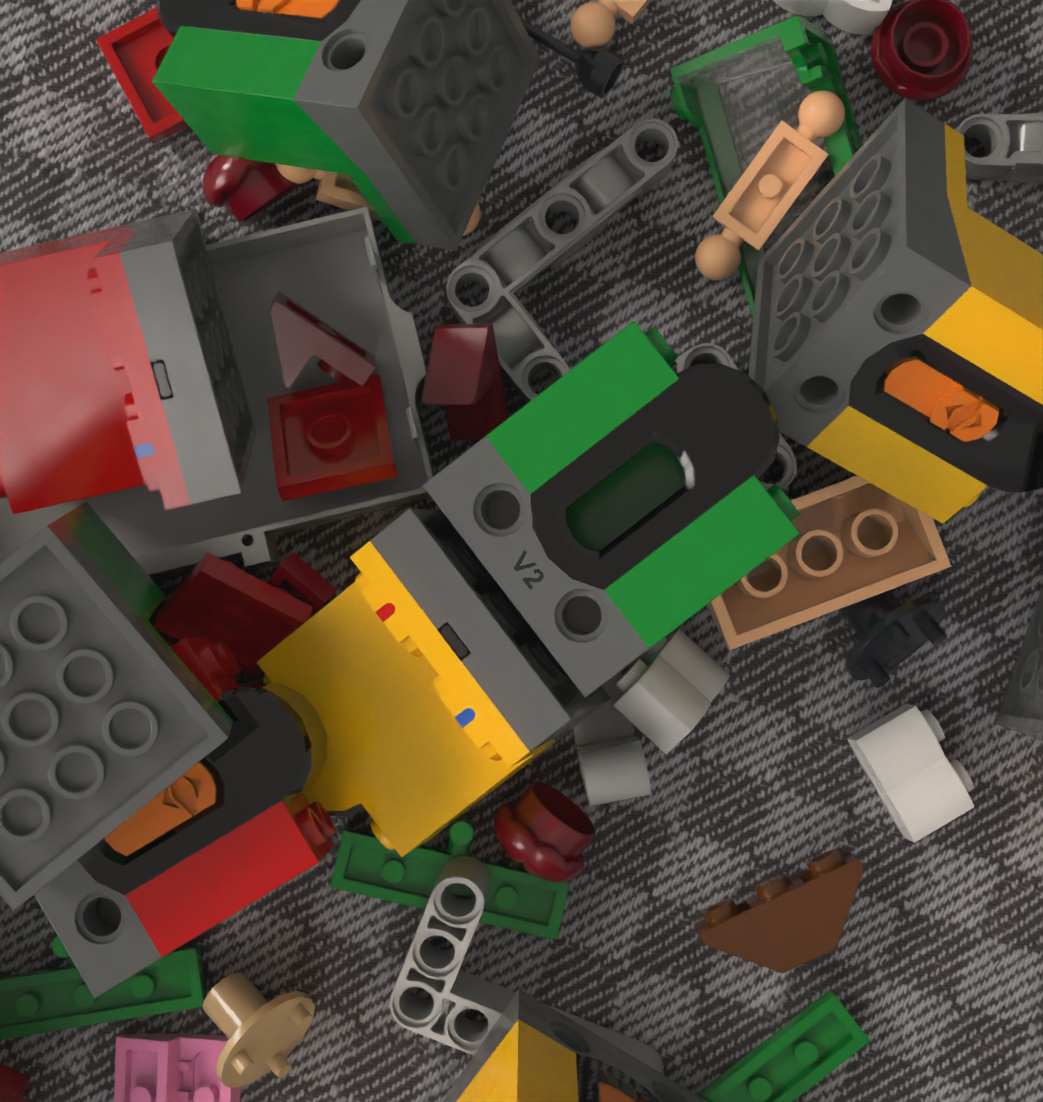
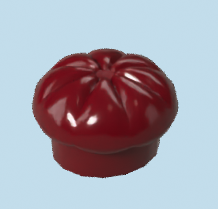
M911 0L888 11L881 25L875 28L871 41V57L878 78L889 90L909 100L925 101L936 99L953 91L966 77L973 59V42L964 14L952 2L947 0Z
M218 155L207 166L205 171L203 195L207 203L212 207L220 208L225 206L240 224L277 201L298 184L286 179L278 171L274 163Z
M539 781L532 782L517 803L503 804L498 808L494 817V833L500 846L507 851L508 856L513 861L524 863V868L530 874L539 876L545 881L562 883L575 879L583 872L585 862L582 852L595 837L596 829L587 815L571 799L557 789Z

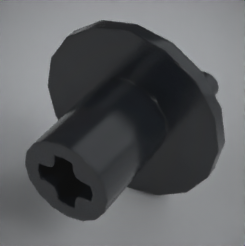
M888 590L838 609L861 637L845 663L847 672L856 680L870 679L876 688L882 687L890 680L887 671L893 669L914 654L928 640L933 646H936L947 637V634L940 627L946 613L945 604L939 598L932 595L916 598L902 605L893 593Z

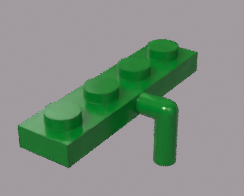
M461 815L453 821L446 851L421 845L403 857L395 849L389 850L383 846L374 834L345 828L342 833L330 887L425 909L438 874L444 864L454 857H469L475 830L474 821L466 815ZM475 858L483 863L490 877L489 891L479 922L557 940L570 881L562 883L545 881L539 876L530 874L525 869ZM454 883L447 886L450 893L457 898L469 899L475 896L472 889L465 884Z
M56 936L52 942V950L60 958L69 957L70 966L0 977V1040L203 1007L207 990L200 944L175 949L94 998L61 940Z
M829 990L696 1095L708 1102H793L870 1042V1040L835 994Z

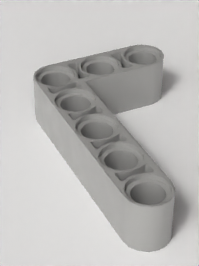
M622 671L601 685L611 699L572 729L584 790L590 807L651 795L648 769L641 741L634 735L632 722L613 706L623 692L615 685L621 678Z
M459 856L447 861L438 874L396 980L389 1007L393 1018L404 1028L474 1056L516 992L459 970L483 913L490 886L489 873L483 863L473 857ZM454 883L465 884L472 889L475 896L469 899L457 898L450 893L447 886ZM435 935L444 936L450 940L454 947L446 950L437 949L429 943L427 938ZM411 987L423 988L431 994L432 998L426 1000L417 999L407 989ZM548 1005L664 1075L662 1058L654 1048ZM466 1009L479 1010L486 1016V1019L473 1021L466 1018L462 1011Z

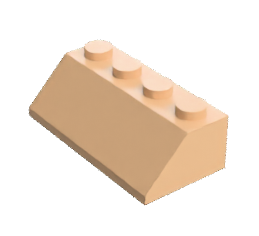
M854 476L790 500L800 513V516L791 522L800 534L706 606L728 650H732L952 566L932 517L861 477Z

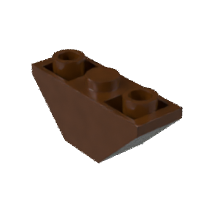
M838 849L824 852L806 863L809 868L808 871L789 880L786 874H779L766 879L754 887L757 895L738 904H735L733 898L715 903L702 911L704 920L693 925L704 945L783 974L836 949L864 871L859 858L850 852L841 855Z

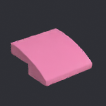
M155 1033L122 1034L117 1036L114 1102H240L241 1087H225L215 1072L218 1057L229 1039L223 1035Z

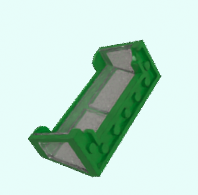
M799 15L670 68L675 87L670 89L673 108L682 121L688 119L694 127L699 128L720 205L781 120L795 130L800 125L798 118L799 107L809 94L820 90L830 91L841 99L845 108V119L840 129L829 137L818 138L815 142L816 146L829 155L762 247L757 251L746 242H743L739 247L741 261L738 268L752 316L754 315L758 261L863 145L832 37ZM894 354L866 364H862L859 369H863L898 357V355Z

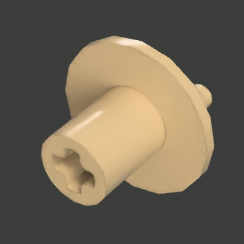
M239 972L230 974L217 983L206 996L203 1002V1010L229 1039L217 1061L215 1072L219 1080L225 1087L238 1088L254 1082L271 1070L278 1078L284 1077L291 1069V1065L285 1058L303 1038L313 1019L315 1006L307 993L292 991L268 1001L248 978Z

